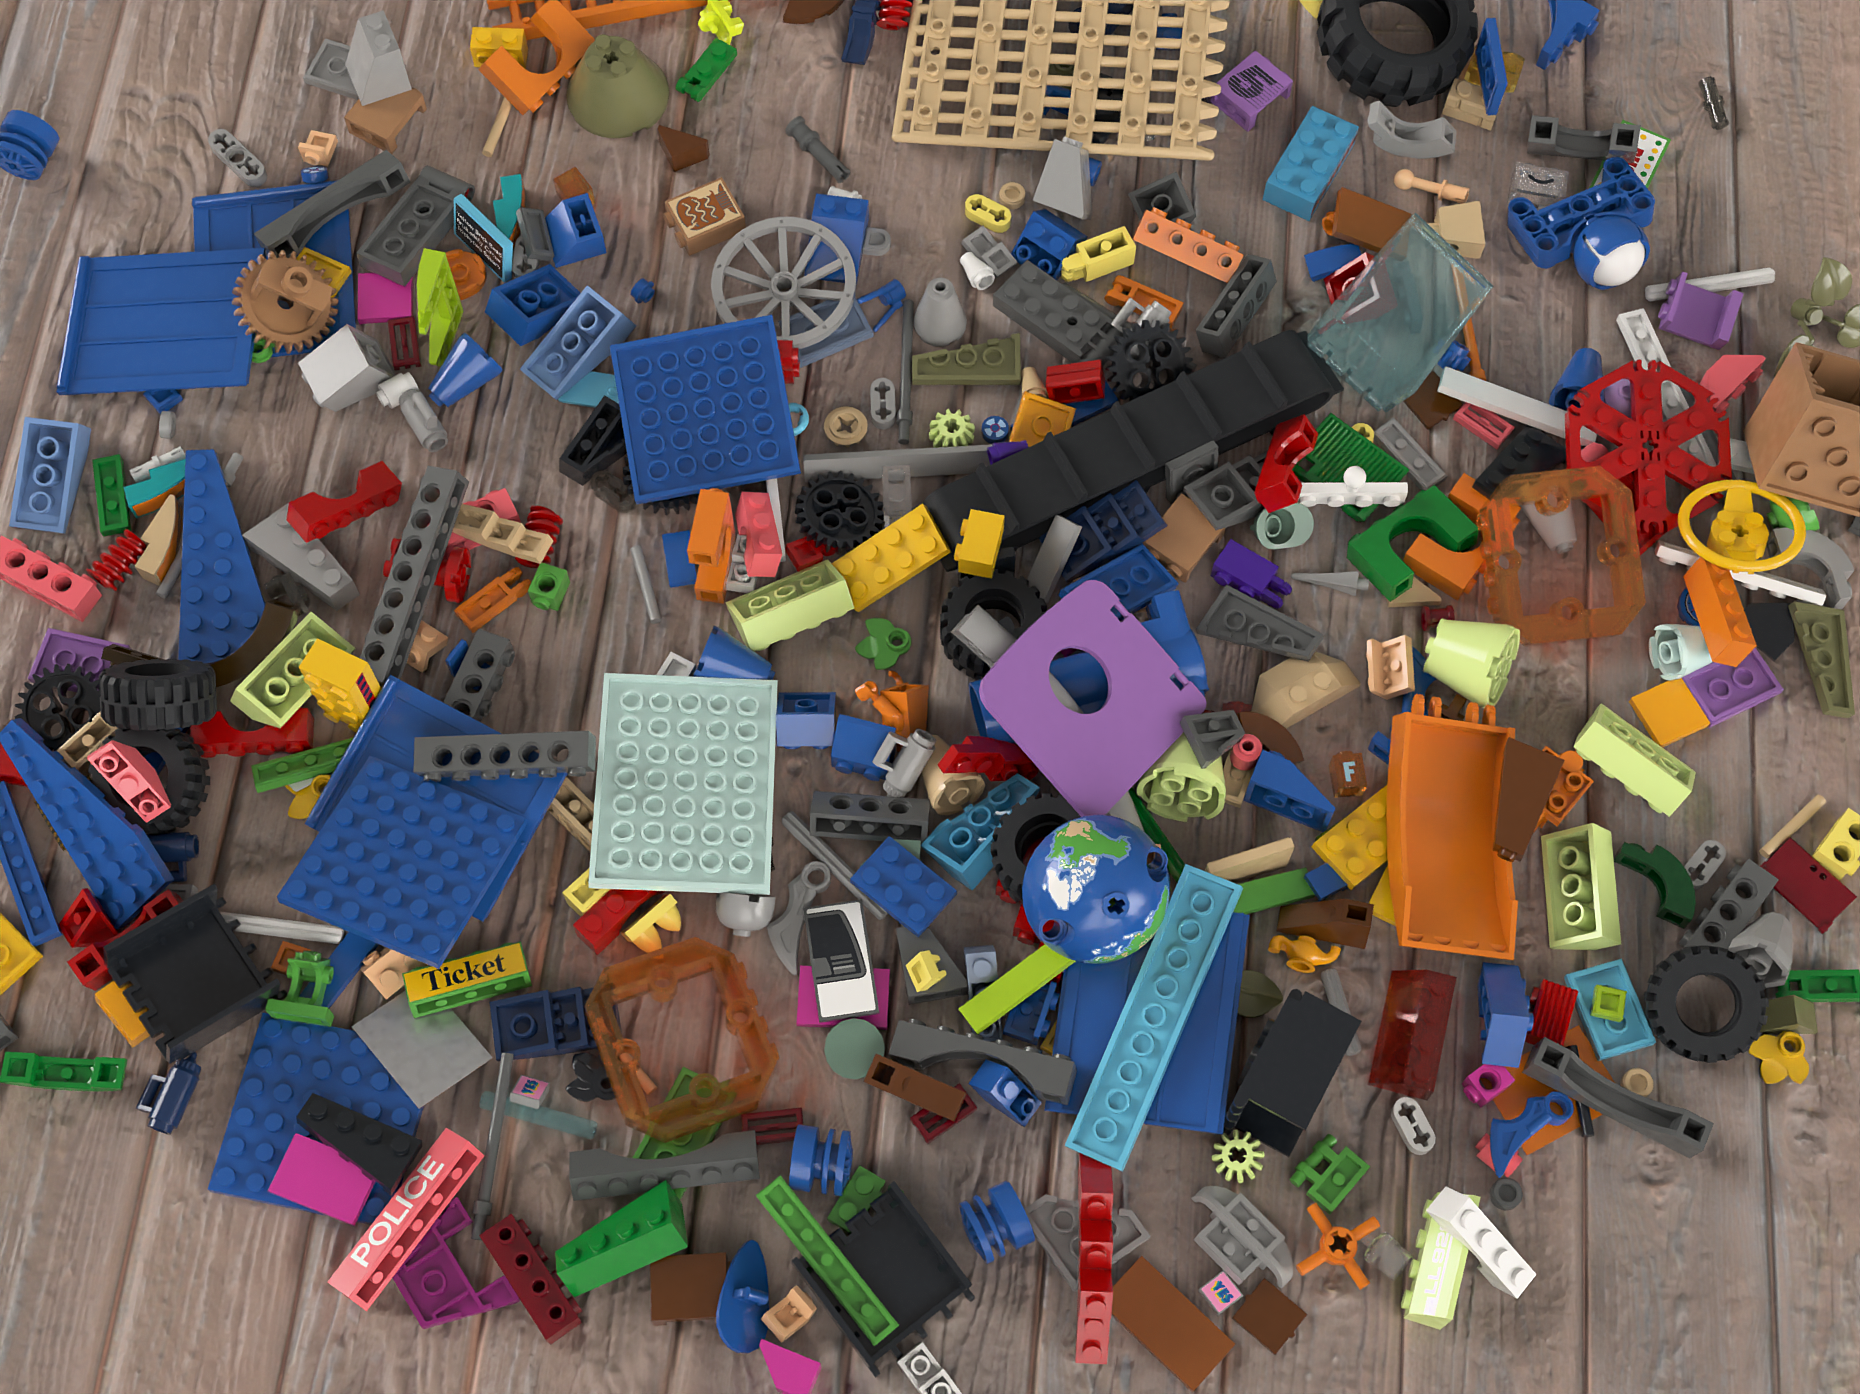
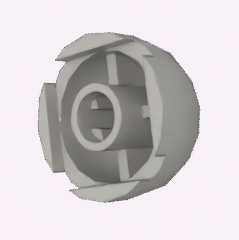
M716 893L715 905L718 920L725 927L733 929L732 935L750 937L751 931L763 929L772 919L776 897L761 894Z

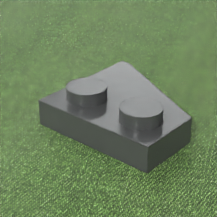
M1234 710L1183 716L1180 721V725L1201 769L1209 766L1237 744L1245 735V731Z

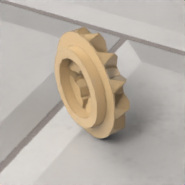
M847 406L839 407L827 415L824 422V431L828 440L833 441L836 446L840 444L848 448L851 444H859L860 440L866 437L867 419L858 409ZM841 423L846 426L851 424V433L846 430L841 431Z

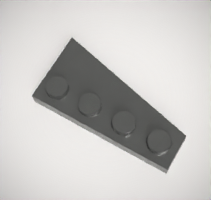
M1228 585L1224 587L1196 628L1197 634L1308 662L1324 639L1322 633Z

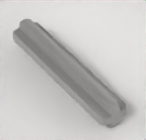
M1332 968L1322 971L1321 980L1329 1004L1351 1015L1337 970ZM1357 1032L1345 1053L1346 1056L1356 1055L1362 1049Z

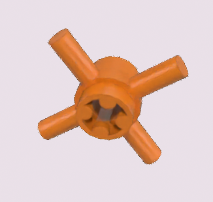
M1317 1202L1309 1206L1307 1211L1321 1230L1322 1236L1319 1241V1251L1296 1265L1298 1272L1303 1276L1324 1262L1331 1265H1344L1360 1290L1369 1285V1280L1354 1257L1357 1252V1241L1380 1227L1378 1220L1373 1216L1352 1230L1339 1226L1333 1227ZM1335 1238L1341 1239L1340 1242L1344 1248H1347L1345 1253L1340 1249H1336L1334 1252L1331 1250L1330 1246L1334 1243Z

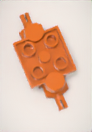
M1548 746L1543 748L1542 751L1565 761L1534 832L1538 827L1542 828L1548 820L1558 827L1594 782L1583 773L1585 771L1582 769L1583 758L1578 755L1576 749L1575 751L1569 750L1558 755Z

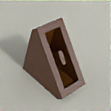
M662 125L658 126L660 146L674 172L709 158L710 153L707 139Z

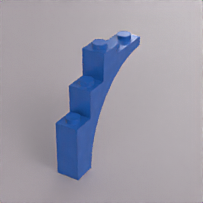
M1548 0L1552 20L1549 39L1541 49L1536 66L1545 70L1551 62L1555 64L1558 61L1564 46L1569 47L1574 39L1581 42L1587 34L1591 36L1599 24L1596 21L1599 9L1584 0Z

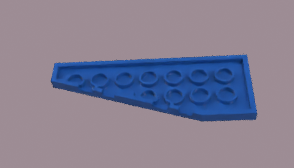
M214 449L186 450L178 660L187 659L203 663L224 659L237 651L255 631L266 605L246 541L242 536L243 532L234 510L235 507L230 498L226 480Z
M23 719L11 720L0 732L1 745L115 928L126 927L143 910V906L155 899L174 880L173 876L141 827L137 824L132 825L124 818L125 813L119 807L113 808L105 801V795L75 767L69 768L63 762L64 757L59 752H52L43 743L44 739Z

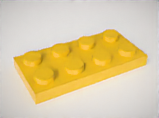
M922 503L831 564L846 580L854 610L860 612L951 553V550L927 506Z
M1387 785L1311 846L1323 861L1328 863L1345 881L1350 890H1353L1388 861L1386 831Z

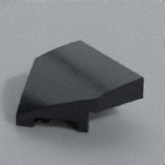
M1750 603L1744 611L1752 630L1756 647L1775 662L1795 641L1794 623L1788 607L1791 603Z

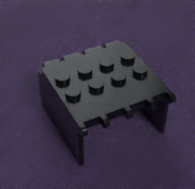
M215 884L103 947L104 964L118 988L131 984L122 994L133 1011L138 1013L144 1009L148 1010L139 1016V1020L150 1037L155 1038L163 1033L164 1036L158 1039L155 1044L169 1064L177 1059L182 1060L261 1013L266 1009L268 999L282 1000L288 995L285 990L279 991L281 983L278 979L268 984L264 980L273 974L271 968L259 972L248 956L257 949L255 944L252 943L243 948L233 930L238 928L241 923L238 919H235L227 924L218 910L226 904V901L223 897L217 899L218 888Z
M1291 990L1276 1020L1268 1019L1257 1044H1255L1236 1083L1240 1088L1225 1117L1223 1134L1225 1133L1229 1136L1234 1128L1243 1133L1250 1132L1252 1138L1258 1139L1261 1143L1289 1157L1302 1131H1306L1362 1021L1306 991L1302 996L1300 990Z
M895 1181L889 1184L887 1191L870 1203V1206L876 1213L875 1216L871 1217L868 1211L863 1208L844 1223L851 1232L848 1237L840 1227L829 1235L830 1239L899 1324L897 1328L878 1344L873 1346L803 1256L799 1259L795 1257L792 1260V1265L875 1378L880 1375L879 1369L874 1365L875 1361L889 1350L899 1360L903 1355L896 1345L914 1330L917 1331L923 1340L928 1337V1334L921 1325L940 1310L948 1320L953 1317L946 1305L962 1292L968 1301L972 1302L975 1299V1296L969 1289L972 1283Z

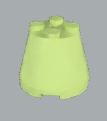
M1442 618L1437 626L1436 637H1430L1427 642L1425 653H1428L1429 657L1425 662L1423 672L1430 674L1471 702L1478 703L1480 707L1485 708L1487 705L1495 706L1507 685L1508 678L1506 677L1510 671L1512 660H1515L1517 656L1520 630L1508 624L1456 621Z
M1183 732L1141 776L1138 781L1137 796H1141L1148 803V810L1164 818L1187 822L1188 817L1204 816L1206 819H1211L1223 810L1225 804L1226 787L1222 757L1220 756L1209 766L1201 769Z

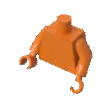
M891 670L888 672V676H892L895 679L897 686L881 690L880 695L878 694V687L873 681H867L855 689V693L861 701H866L869 698L873 700L874 703L872 705L882 714V724L896 728V734L908 738L916 729L926 731L929 685L904 683L901 676ZM896 743V751L900 752L903 745Z

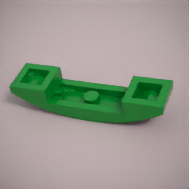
M5 1051L0 1082L53 1090L117 1091L122 1090L127 1059L95 1057V1059L39 1056L36 1053Z

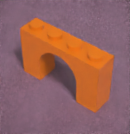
M548 0L530 19L549 39L555 49L556 64L552 71L537 74L526 70L502 45L478 69L522 115L528 110L534 113L544 103L540 98L546 93L551 96L561 86L558 81L563 76L568 79L576 69L575 64L582 59L588 47L595 41L589 32L558 0Z
M1465 473L1450 491L1448 498L1479 528L1481 545L1469 552H1453L1420 533L1403 559V562L1415 575L1457 601L1463 593L1470 594L1477 583V580L1474 579L1478 572L1481 574L1485 573L1492 562L1489 559L1492 552L1499 553L1506 542V539L1503 538L1507 532L1512 534L1521 521L1517 518L1521 510L1520 506L1505 497L1494 503L1472 488L1475 479Z
M717 488L709 490L700 489L687 553L689 563L699 564L694 587L696 599L724 604L727 592L726 582L732 563V551L736 536L729 493Z

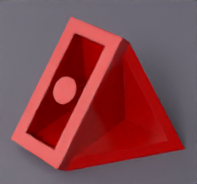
M88 888L81 890L59 923L62 933L71 948L88 947L92 943H99L119 934L118 929L115 928L96 896Z

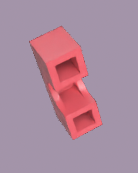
M741 492L735 518L739 535L747 536L746 549L743 555L747 575L749 577H775L782 557V550L769 493Z

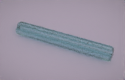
M484 1091L480 1098L479 1107L492 1111L495 1093ZM507 1097L504 1112L506 1116L587 1139H593L597 1132L598 1123L596 1121L543 1106L535 1109L511 1102L510 1097Z

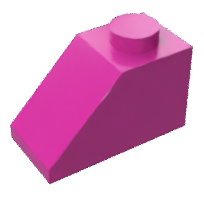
M761 1339L759 1346L777 1391L782 1394H811L822 1368L821 1363Z

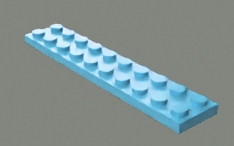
M1185 864L1169 901L1164 919L1154 936L1064 1146L1123 1172L1242 893L1243 887L1241 885Z

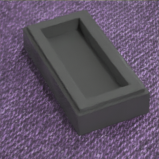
M520 207L516 211L527 259L551 261L555 256L543 210Z

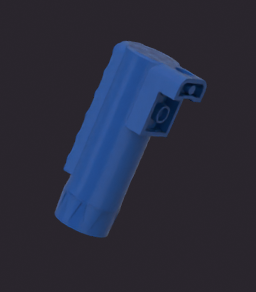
M1175 590L1154 595L1151 599V604H1148L1145 608L1149 621L1141 622V624L1177 664L1182 674L1205 697L1206 692L1209 690L1205 663L1198 640L1190 628L1180 592ZM1082 652L1051 661L1049 671L1066 689L1084 714L1095 713L1102 708L1108 696V680L1104 669L1092 655ZM1174 674L1170 677L1179 690L1184 687ZM981 680L969 682L971 706L980 736L1015 744L1016 742L983 705L979 694Z

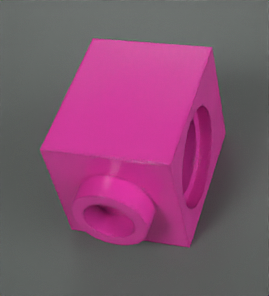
M1483 1064L1462 1082L1463 1091L1472 1103H1477L1482 1108L1508 1089L1515 1079L1504 1066ZM1479 1078L1488 1079L1492 1084V1089H1484L1480 1085Z

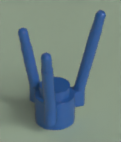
M896 279L876 291L857 298L859 304L879 297L883 305H891V308L873 327L874 332H877L891 315L903 306L901 300L906 297V292L902 284Z

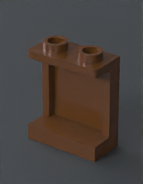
M726 1252L672 1255L650 1264L651 1321L654 1326L667 1325V1322L716 1319L719 1296L732 1262L728 1261Z

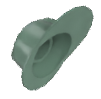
M1295 503L1268 513L1266 509L1261 510L1256 515L1253 525H1250V530L1254 531L1257 539L1267 549L1290 548L1302 545L1310 538L1313 532L1314 520L1312 513L1306 506Z

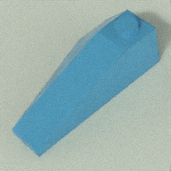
M1017 773L988 792L987 798L974 806L969 804L963 808L965 812L953 820L946 819L940 823L921 844V847L951 877L973 891L993 867L991 843L995 841L992 835L996 827L1001 828L999 820L1005 813L1010 815L1012 813L1011 807L1019 802L1022 805L1027 802L1026 798L1033 795L1036 798L1040 791L1039 786Z

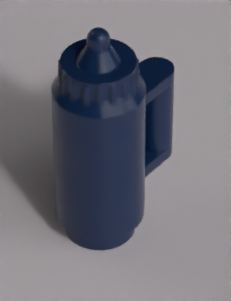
M189 832L146 834L164 863L178 862L179 870L169 871L174 878L172 882H186V861H191L192 858H197L199 855L198 836L196 834L191 835Z
M196 1052L189 1055L186 1059H177L174 1066L170 1068L166 1078L151 1074L136 1106L137 1110L149 1114L148 1118L150 1121L147 1125L148 1127L171 1135L173 1129L178 1128L199 1082L201 1066L196 1064ZM162 1083L163 1085L161 1087V1090L156 1098L153 1107L151 1108L150 1106L152 1104V1101L158 1091L160 1084Z

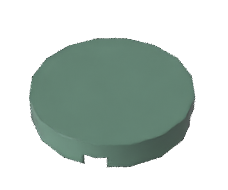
M852 1018L841 1021L831 1029L826 1037L824 1052L827 1063L834 1072L844 1078L860 1079L866 1077L875 1054L884 1057L885 1045L881 1033L874 1025L866 1020Z

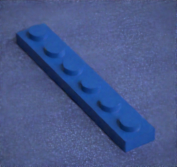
M5 781L0 782V860L29 941L36 947L63 935L9 786Z

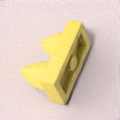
M670 893L664 894L621 932L622 936L628 942H633L638 948L647 953L661 955V939L653 924L656 923L661 928L669 931H679L681 928V917L675 905L678 902Z

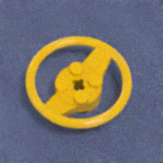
M1721 480L1703 485L1685 498L1678 513V527L1687 545L1706 561L1732 570L1733 573L1748 572V574L1753 575L1754 572L1780 567L1791 561L1800 552L1806 538L1805 522L1797 507L1787 497L1758 489L1757 483L1751 481ZM1727 491L1723 510L1718 512L1716 519L1712 522L1706 547L1697 539L1691 529L1689 521L1691 510L1702 498L1713 493ZM1751 493L1767 498L1777 504L1787 513L1794 527L1792 543L1785 551L1775 557L1757 560L1759 557L1760 559L1763 557L1769 532L1767 526L1763 523V516L1753 512Z

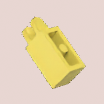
M1126 227L1117 228L1076 244V253L1062 261L1061 278L1065 282H1072V280L1075 281L1080 278H1084L1085 282L1133 265L1136 245Z

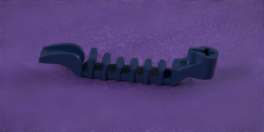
M856 0L855 5L852 6L853 13L849 19L848 38L841 58L842 62L865 65L874 42V25H877L876 22L878 20L876 11L881 10L879 0Z

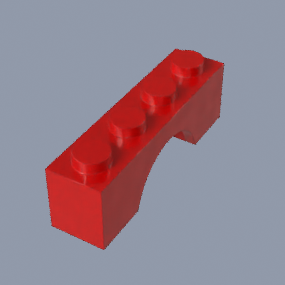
M1305 414L1277 424L1254 492L1257 501L1265 507L1268 513L1298 502L1303 485L1292 469L1303 457L1314 450L1318 437L1317 431Z
M380 461L359 471L357 491L353 495L341 499H331L318 495L315 492H310L289 502L286 520L306 543L316 538L321 539L331 531L345 528L355 520L369 517L381 508L394 505L399 501L402 482L383 461Z
M299 708L281 728L267 724L255 731H240L231 727L222 712L217 711L211 720L199 725H191L190 736L194 739L193 744L200 745L204 751L201 757L213 758L216 754H228L234 757L244 756L245 753H258L265 756L273 755L275 752L295 754L313 749L314 717L308 708Z
M167 889L143 906V911L139 918L127 929L108 940L92 943L67 961L82 985L96 991L113 979L104 964L103 947L183 902L178 894Z
M610 889L573 924L577 936L598 955L619 936L626 920L641 904L655 895H662L665 891Z

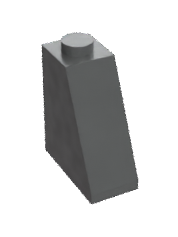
M903 925L900 928H896V938L908 1005L968 994L967 980L929 927L919 938ZM930 950L932 955H938L941 959L936 963L938 971L945 970L947 975L928 990L917 992L906 964L919 952Z

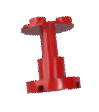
M393 538L391 542L392 555L391 559L386 560L384 563V577H389L393 565V557L397 553L402 539ZM454 546L448 559H442L434 586L444 587L445 597L449 602L460 603L466 596L470 575H466V567L471 568V556L468 548Z

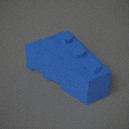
M1482 962L1477 986L1479 1017L1484 1018L1486 1030L1480 1031V1040L1486 1041L1481 1055L1482 1064L1519 1068L1527 1031H1532L1534 1021L1533 1013L1529 1012V995H1525L1526 980L1521 978L1519 966Z

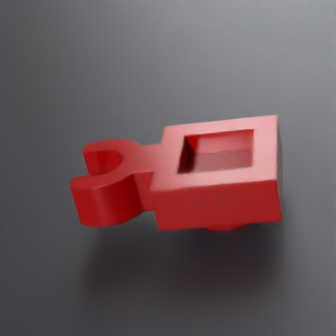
M806 536L786 544L785 552L799 572L822 562L824 556L834 555L836 549L832 547L827 553L825 550L826 545L822 544L816 548V541H807Z

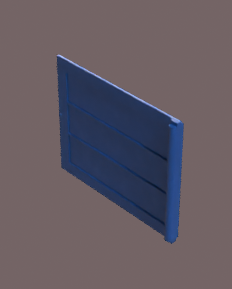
M336 181L192 198L195 252L261 248L254 235L255 232ZM349 209L325 223L304 246L349 266L352 271L334 297L338 299V304L331 306L338 310L336 316H330L335 320L332 327L327 326L330 332L327 336L321 334L323 340L320 343L313 340L314 346L311 349H308L303 343V350L298 353L293 345L291 353L287 354L285 347L282 345L278 353L275 352V347L273 348L271 357L311 353L346 324L356 328ZM277 301L281 308L290 309L287 302Z
M249 248L95 258L80 256L57 382V393L59 395L247 386L249 384L255 332L246 336L245 332L249 326L238 325L243 316H234V311L240 308V306L232 305L233 298L239 297L233 294L232 291L234 287H240L235 281L237 277H243L240 273L243 267L250 270L248 266L250 260H254L258 264L257 258L260 254L266 258V249Z
M390 675L306 819L305 824L320 832L369 756L414 773L415 737L502 733ZM510 751L502 753L500 764L509 760ZM532 751L528 757L529 763L536 761L539 753ZM477 752L472 756L471 765L477 764L480 761L481 752ZM452 753L444 756L442 760L443 766L451 762ZM557 773V777L553 778L539 777V774H528V778L514 779L510 778V775H499V779L485 780L481 779V776H470L468 781L452 780V777H441V781L438 783L525 817L527 820V826L472 914L473 917L483 922L488 917L565 780L567 773Z
M1233 912L1143 1124L1223 1135L1250 915ZM1154 936L1143 947L1125 958L1101 964L1076 961L1064 970L1052 1057L1054 1054H1063L1070 1057L1071 1061L1075 1062L1077 1074L1068 1105L1046 1100L1044 1111L1078 1115Z

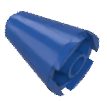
M463 333L459 336L429 385L428 389L431 393L428 396L439 407L443 404L449 407L500 375L503 369L469 335Z
M1581 348L1575 352L1550 394V405L1567 411L1571 404L1580 408V403L1573 399L1574 395L1581 388L1603 377L1602 358L1599 352L1592 348ZM1603 389L1600 393V398L1605 403V392Z
M714 626L693 677L773 680L775 671L771 670L772 664L720 627Z

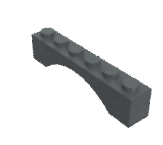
M385 150L258 230L254 235L261 248L266 249L265 253L267 256L269 251H273L278 258L281 250L285 251L287 258L290 257L293 251L296 252L297 256L302 252L313 234L336 215L363 202L388 197L411 182L402 163L389 151Z
M909 1019L908 1022L898 1021L889 1051L892 1061L923 1070L934 1064L949 1060H989L1008 1067L1032 1089L1039 1099L1064 1105L1069 1103L1077 1068L1075 1062L1071 1061L1072 1059L1066 1055L1054 1054L1052 1057L1042 1054V1051L1033 1047H1024L1023 1050L1013 1047L1011 1043L1004 1040H995V1043L983 1040L982 1036L975 1033H966V1036L956 1034L953 1029L945 1026H937V1029L927 1027L924 1022L916 1019Z
M1546 1037L1542 1038L1532 1047L1522 1073L1689 1159L1704 1151L1714 1123L1687 1109L1664 1104L1621 1087L1590 1068L1573 1051Z
M755 1130L726 1133L698 1150L664 1159L645 1160L627 1158L612 1154L601 1148L569 1152V1180L573 1201L644 1193L667 1180L672 1189L760 1179Z

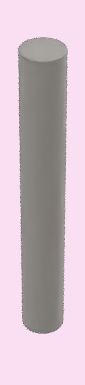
M639 545L633 546L630 551L649 619L652 624L661 622V616L642 548Z

